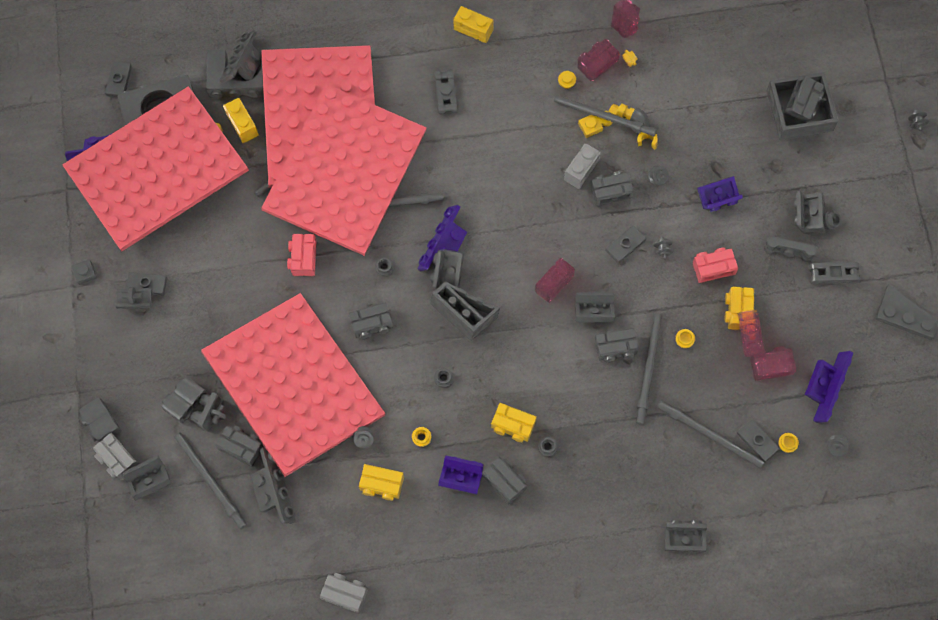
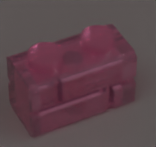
M620 0L614 5L611 27L619 31L623 38L634 35L639 29L637 24L640 21V8L632 4L631 0Z
M604 39L602 42L597 41L588 53L583 52L579 56L577 67L590 81H593L619 61L620 53L607 39Z
M559 258L555 265L535 284V292L550 303L574 277V267L564 259Z
M757 310L737 313L744 356L750 357L764 354Z
M784 346L774 348V351L766 352L765 349L755 351L750 358L755 381L794 375L796 365L792 349H785Z

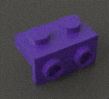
M734 176L697 187L703 209H709L710 212L721 209L720 206L727 204V206L737 204L738 200L743 198L742 194L738 192Z
M445 456L438 486L477 494L484 464Z

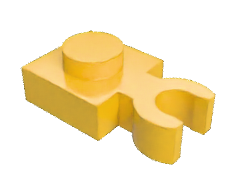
M594 115L578 120V124L586 138L602 132V126H610L613 123Z

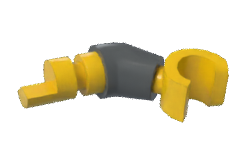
M613 104L608 111L616 116L626 117L625 119L634 122L639 121L644 123L645 126L650 127L647 114L639 108L634 109L631 107L628 109V106L625 104L620 106ZM641 132L638 135V147L642 146L644 139H651L652 148L654 150L657 149V134L651 136Z

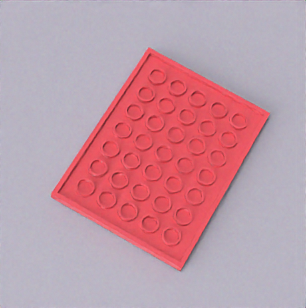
M370 46L262 50L269 188H272L326 84L375 105Z
M326 84L261 209L268 214L365 256L427 128Z
M189 86L62 164L121 252L249 171L246 164Z
M301 293L201 350L285 477L353 436L358 430L357 428L361 426L367 427L385 416L383 409Z

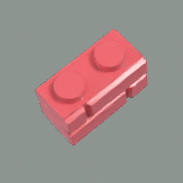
M314 234L292 235V241L288 243L291 258H288L287 267L288 270H291L293 276H315L317 240Z
M724 247L716 249L714 253L710 254L701 252L693 260L698 283L736 275L738 270L732 249L726 250Z

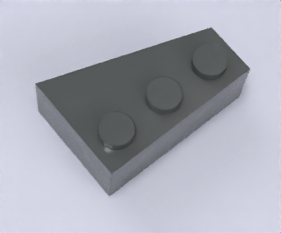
M444 282L432 293L430 302L434 308L470 341L498 318L500 307L483 302V299L479 297L477 299L467 294L466 291L447 282Z

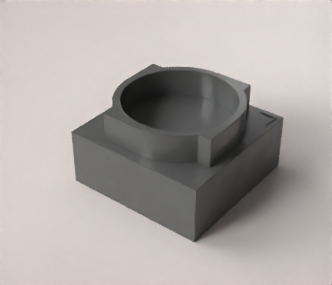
M825 72L769 82L766 92L779 140L808 137L834 131L838 119ZM804 76L824 85L822 90L824 95L815 107L817 112L812 119L807 121H801L785 113L798 78Z

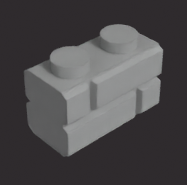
M584 144L566 169L564 180L580 189L598 164L600 152L590 145Z
M112 433L108 434L93 447L96 452L94 457L101 465L104 462L109 467L106 471L113 479L118 477L120 480H123V472L139 465Z
M335 573L334 576L328 575L321 591L320 599L360 613L368 593L367 588L364 587L365 584L357 580H353V583L346 581V577Z

